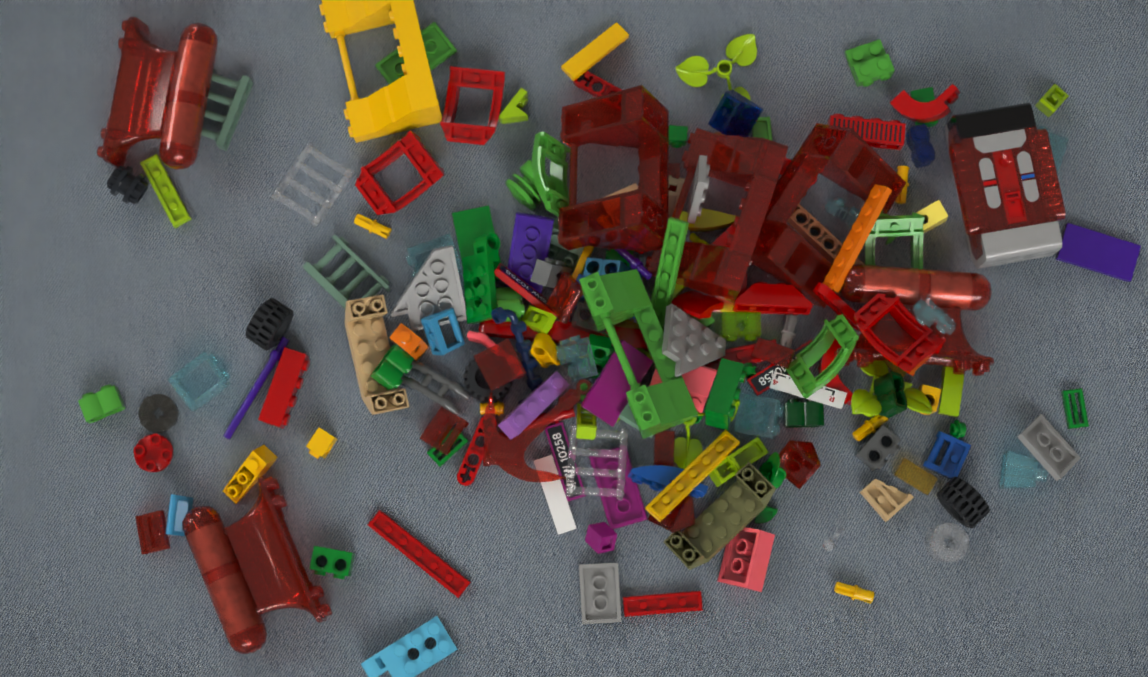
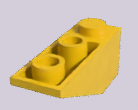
M265 445L256 448L250 453L223 489V492L237 504L270 469L278 457Z

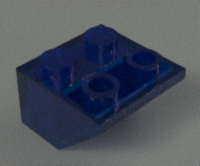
M732 89L724 93L708 125L724 135L746 141L763 108Z

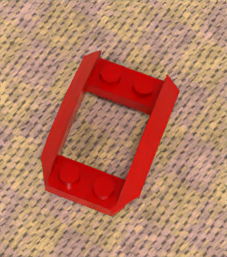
M450 66L446 102L442 120L440 121L448 142L485 145L496 131L499 120L505 72ZM461 87L493 90L487 126L454 123Z
M411 130L407 132L408 134L404 138L398 140L378 158L360 168L361 173L359 178H357L355 186L377 215L396 213L422 195L445 175L444 169L438 165L420 141L421 138ZM405 153L424 180L393 202L374 175Z
M878 293L854 314V319L865 338L882 356L914 376L915 371L934 353L938 354L946 338L933 334L932 329L915 318L900 302V297L890 298L886 297L887 294ZM888 312L916 340L901 355H898L886 346L870 329Z

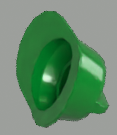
M777 452L772 453L758 470L776 489L781 486L786 478V471L780 466V456Z

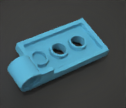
M438 616L365 660L361 663V666L368 677H378L386 671H389L392 677H415L458 649ZM427 638H433L436 641V646L433 649L425 647V640ZM412 648L419 651V657L415 660H411L408 657V651Z

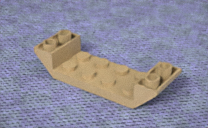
M384 295L346 301L345 328L361 397L372 415L409 408L405 388L400 389L398 387L387 390L371 377L375 368L390 349L383 316L388 313Z

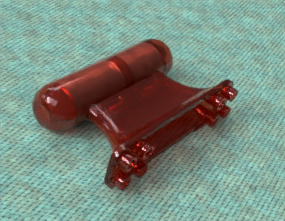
M129 17L128 20H123L122 30L125 33L124 38H120L118 41V46L122 53L110 116L106 128L101 130V138L104 139L103 146L98 147L97 155L114 167L123 166L126 161L127 152L133 145L145 140L161 139L159 157L162 162L169 168L176 170L187 169L195 163L198 155L217 53L218 36L209 25L199 22L192 23L183 29L180 35L178 51H172L153 44L149 40V27L137 17Z
M854 264L847 273L840 289L841 295L846 300L855 303H867L878 293L887 294L886 297L890 298L898 296L904 307L920 322L932 329L933 334L940 338H946L938 354L934 353L924 364L953 367V374L957 375L965 374V371H970V369H972V375L983 376L984 372H990V366L994 364V358L979 354L970 346L964 334L961 320V310H981L989 303L992 288L991 283L984 275L973 272ZM889 312L870 328L886 346L898 355H901L916 342L894 320ZM861 332L844 366H849V363L854 362V360L857 361V367L867 368L874 361H890L882 356ZM842 347L834 352V358H836Z
M261 476L258 478L259 496L256 503L246 515L235 523L225 527L217 510L206 505L194 507L186 513L182 521L184 534L229 645L239 654L255 653L266 642L267 630L261 617L262 614L278 609L296 608L309 612L318 623L327 621L326 617L332 614L329 604L324 603L321 605L319 598L325 596L321 585L313 586L309 580L284 520L281 508L286 507L287 502L283 495H275L274 490L279 489L280 486L276 477L273 478L272 476L268 478Z

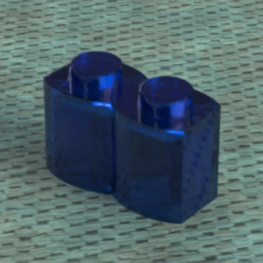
M925 124L911 127L906 134V142L912 151L911 159L916 168L929 166L935 159V150L929 142L930 133Z

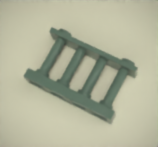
M209 64L203 100L208 98L229 105L230 109L228 114L221 115L201 108V116L222 122L223 127L221 132L217 133L198 126L197 134L214 139L219 149L227 151L253 82L250 77L242 75L241 80L235 81L214 74L215 69ZM211 80L235 88V96L228 98L208 91Z
M336 235L332 237L337 244L317 264L311 265L307 261L302 266L345 309L346 301L349 298L348 295L368 275H371L377 283L362 298L375 296L382 288L387 292L391 290L388 286L390 282L383 275L379 277L347 247L349 243L342 236L340 238ZM342 249L345 250L350 257L330 277L324 278L320 274L322 272L321 269ZM357 262L363 270L343 290L338 291L334 287L336 285L335 282Z

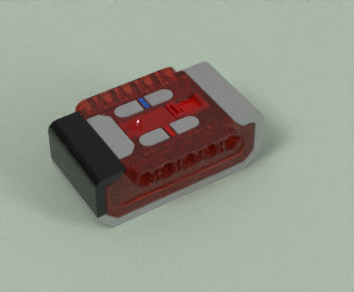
M1023 103L953 115L946 124V146L969 252L975 267L979 269L1049 257L1061 250L1062 237L1058 220L1065 219L1066 212L1048 132L1045 128L1037 130L1032 105L1030 103Z

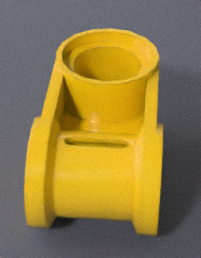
M546 333L536 334L530 352L539 362L540 366L548 368L554 364L557 366L562 365L564 361L563 353L553 342L552 338Z

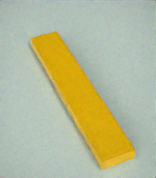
M725 429L645 507V510L661 522L740 445V441Z

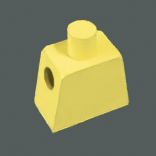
M940 200L916 212L923 215L924 220L927 222L923 224L924 233L941 225L948 219V214Z

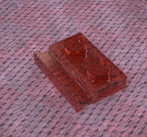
M164 510L135 516L142 555L170 549L169 537L165 534L166 520Z

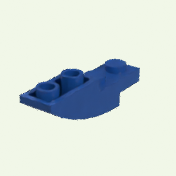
M663 465L641 466L631 469L627 477L631 478L634 483H644L655 491H661L684 469ZM700 483L689 495L694 498H702L706 494L708 486Z

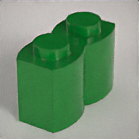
M395 344L387 351L371 374V377L387 390L396 389L403 381L401 379L403 374H407L413 367L411 363L414 358Z

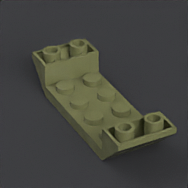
M750 462L735 474L737 481L682 532L676 529L663 541L689 570L709 562L758 516L770 501L776 488Z

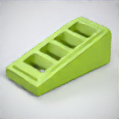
M578 403L576 406V438L594 440L597 429L596 416Z

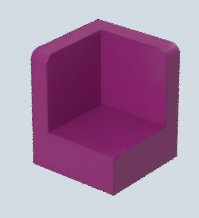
M605 522L588 525L585 542L598 554L614 550L618 534Z

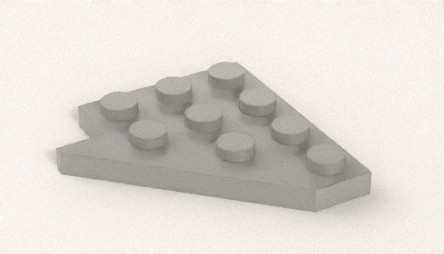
M453 245L433 249L391 311L392 317L408 314L412 331L424 329L420 319L450 308H454L458 321L467 320ZM446 316L438 320L439 326L449 324V317Z
M670 304L666 306L662 354L676 362L675 377H679L725 356V339L675 305Z

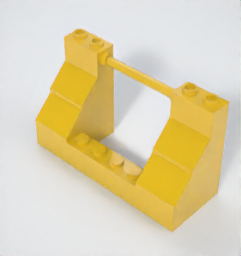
M321 0L322 4L319 5L320 12L326 18V21L323 22L326 33L329 32L331 38L337 39L351 97L348 102H345L346 109H343L345 118L350 121L351 125L348 127L350 138L353 137L357 143L440 123L442 114L414 0ZM395 23L396 28H393L395 40L399 39L400 42L397 50L399 57L404 58V63L401 64L404 76L388 86L382 87L370 96L360 99L357 94L344 37L348 34Z

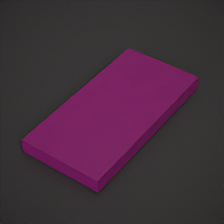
M621 340L623 350L637 384H639L652 365L653 360L624 340ZM615 351L580 405L612 427L628 403L626 392L631 390V386L627 381Z
M626 445L589 455L609 527L614 530L648 520L638 485L631 478L627 477L633 468Z

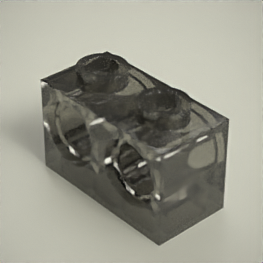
M586 301L584 303L579 302L572 321V328L609 337L606 328L600 331L597 330L592 315L587 320H583L580 317V314L583 312H588L590 315L591 313Z

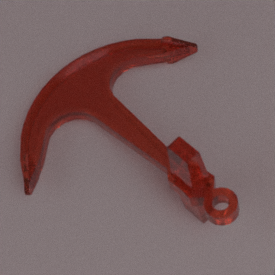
M586 379L579 380L576 384V389H569L559 398L557 406L511 440L509 437L501 435L496 429L493 392H490V398L484 414L483 434L487 449L494 461L508 474L524 481L550 482L566 479V476L530 468L525 463L524 452L528 445L563 410H570L580 401L581 394H588L592 387L591 383ZM582 383H586L588 386L585 391L580 389Z

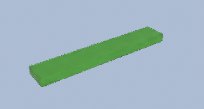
M673 217L668 219L651 298V304L663 333L666 306L672 303L689 222Z

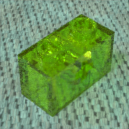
M761 312L721 313V337L726 338V341H736L737 338L755 341L756 338L761 336ZM739 323H742V326H746L742 331H740L739 327H736Z

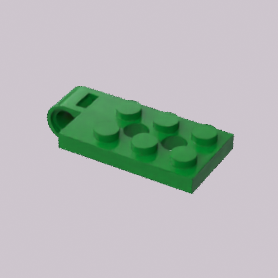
M493 232L476 237L473 243L474 255L462 258L467 324L491 320V311L497 308L494 262L499 261L498 249L501 243L498 235Z

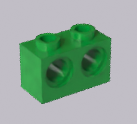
M590 334L582 376L598 378L615 350L611 346L612 342L609 337Z
M314 546L309 569L315 570L314 574L326 576V572L334 574L333 578L345 580V576L351 577L355 553ZM321 556L327 558V564L324 567H320L318 564V559ZM341 559L346 561V568L342 571L337 568V563Z

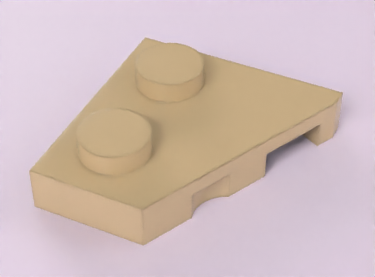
M877 479L871 481L860 491L861 495L885 522L914 498L913 495L905 494L899 491L898 488L888 486Z

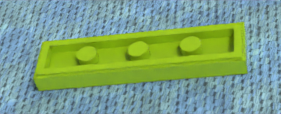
M155 154L140 162L173 227L177 228L192 220L159 156Z

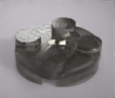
M154 394L143 400L138 414L141 425L147 430L154 433H163L176 424L179 410L170 397L163 394ZM158 408H160V411L163 412V416L161 415L159 416V419H156V415H154V412L157 411Z

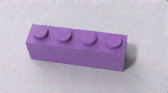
M558 371L554 372L505 417L498 426L510 440L513 439L534 421L569 384Z

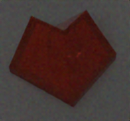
M790 440L779 453L780 466L786 471V479L799 489L821 466L813 442Z
M686 496L661 522L651 514L648 520L673 533L694 525L693 498Z

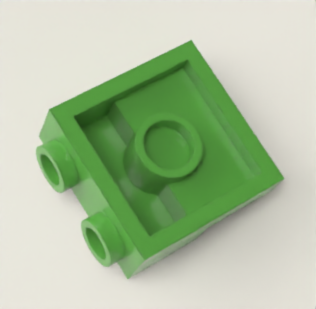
M880 39L844 52L857 87L861 85L863 87L870 86L879 79L881 81L888 80L895 71L889 54L885 53Z

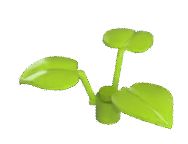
M746 34L733 39L727 45L725 53L732 61L721 60L717 68L714 67L711 71H708L709 64L707 60L701 56L689 57L676 66V72L680 79L691 87L704 86L708 81L707 75H711L714 72H717L720 78H726L729 92L721 96L720 107L726 115L740 120L747 117L750 111L751 98L748 91L743 87H737L732 90L729 76L732 72V64L735 62L739 66L744 67L751 65L755 61L757 47L754 34Z
M862 353L858 360L861 370L869 376H875L876 379L889 372L886 363L876 355ZM874 385L871 393L865 389H856L851 399L852 414H864L867 417H874L880 414L882 407L880 402L876 400L877 396L874 395ZM906 388L904 390L907 398V408L920 413H932L931 404L923 392L915 388Z
M736 400V403H735L736 409H735L734 416L731 418V421H732V420L735 418V416H736L738 407H739V405H740V400ZM697 412L698 416H705V412ZM697 417L683 423L686 425L687 439L679 437L672 442L670 447L671 457L681 469H685L703 452L701 442L698 439H690V426L695 424Z

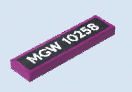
M563 422L545 427L544 429L567 501L585 497L586 494Z

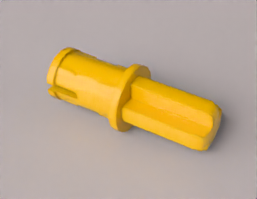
M908 166L897 167V179L894 183V186H896L895 202L897 204L906 203L907 187H909Z
M357 214L354 219L356 225L386 240L390 235L389 232L391 233L392 231L391 228L378 223L376 219L372 220L361 214Z
M879 414L875 415L870 420H865V424L855 430L852 435L855 440L860 442L869 434L875 433L876 429L889 421V419Z
M836 582L834 587L836 593L849 596L851 600L857 599L871 604L874 598V591L859 588L858 585L851 586Z

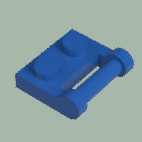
M938 431L935 444L927 461H924L923 467L949 479L958 477L971 445ZM944 441H946L949 445L939 466L935 465L934 463Z

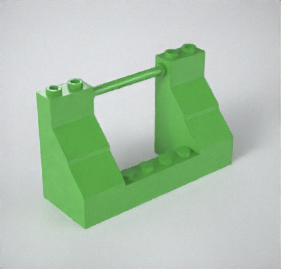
M634 269L601 276L598 272L579 279L583 296L597 330L601 331L606 328L627 381L631 386V390L626 392L627 401L642 438L645 439L698 417L697 410L682 375L675 377L676 362L662 354L664 333L638 270ZM635 317L662 383L648 387L646 385L641 386L640 383L637 384L613 325Z

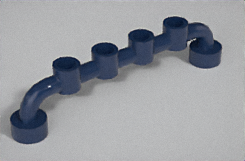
M502 307L493 309L491 315L496 324L505 322L507 317L510 318V329L517 341L516 349L522 357L521 366L526 371L528 378L526 383L531 391H534L542 383V378L540 375L534 374L533 368L537 367V361L533 356L529 357L528 354L532 344L529 339H524L522 332L527 330L526 324L522 320L519 321L517 315L512 310H504Z

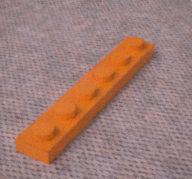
M874 185L855 223L852 225V229L823 282L834 292L839 293L892 192L889 187Z

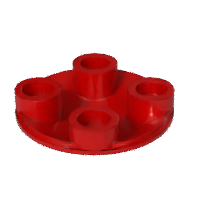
M157 433L143 437L133 449L137 465L147 472L162 471L171 463L173 458L172 444L166 437Z

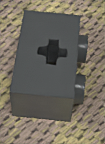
M545 257V260L537 259L530 281L545 287L566 290L572 268L565 266L566 262L560 260H553Z

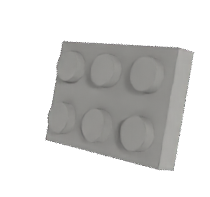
M699 155L689 194L687 222L695 224L696 217L701 215L702 205L700 203H704L706 193L704 189H708L709 178L706 176L709 175L710 164H707V156Z
M1042 414L1037 416L1017 436L1056 481L1062 479L1080 459V456Z
M618 563L579 565L582 624L621 622Z

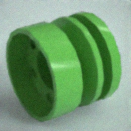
M527 160L519 168L523 177L513 174L512 178L514 181L508 179L505 184L520 204L533 211L536 208L535 203L541 204L542 201L534 182L532 161ZM546 174L549 188L555 190L556 186Z

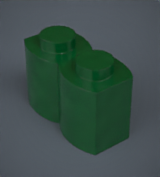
M890 371L874 380L876 400L880 402L882 407L879 415L890 418L907 409V398L904 393L905 385L901 374Z
M799 399L787 400V403L783 404L784 428L823 427V404L809 399L806 402H799Z

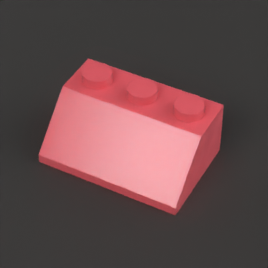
M701 366L682 375L695 408L700 413L703 412L717 370L707 366ZM656 369L650 386L662 383Z
M748 527L740 531L726 545L718 582L762 592L775 535Z

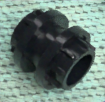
M121 165L111 174L107 182V188L111 190L110 193L114 196L119 193L124 195L123 202L126 204L129 202L137 204L146 193L149 183L145 180L143 174H139L136 177L132 174V167L127 166L125 168Z

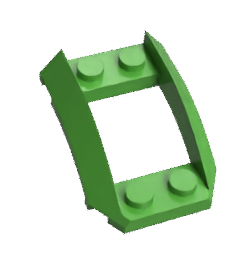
M539 132L535 134L532 153V171L537 191L547 211L562 219H569L572 214L570 213L571 208L576 206V203L570 199L567 186L568 163L565 160L566 153L570 152V148L546 132ZM545 157L551 160L550 179L556 186L555 190L549 188L547 182Z
M912 212V215L879 216L865 241L866 270H875V237L911 236V273L924 274V216Z
M843 314L835 316L837 318L835 320L828 321L825 319V324L820 333L805 349L795 355L797 358L789 364L783 363L786 371L805 399L828 384L839 373L859 339V336ZM836 338L842 347L832 363L814 377L809 368L826 353Z

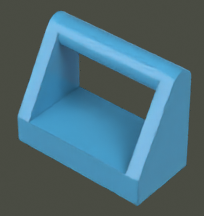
M454 308L420 319L433 355H444L465 344ZM446 316L449 317L457 341L448 345L445 343L438 320Z
M171 494L165 534L189 537L194 498Z

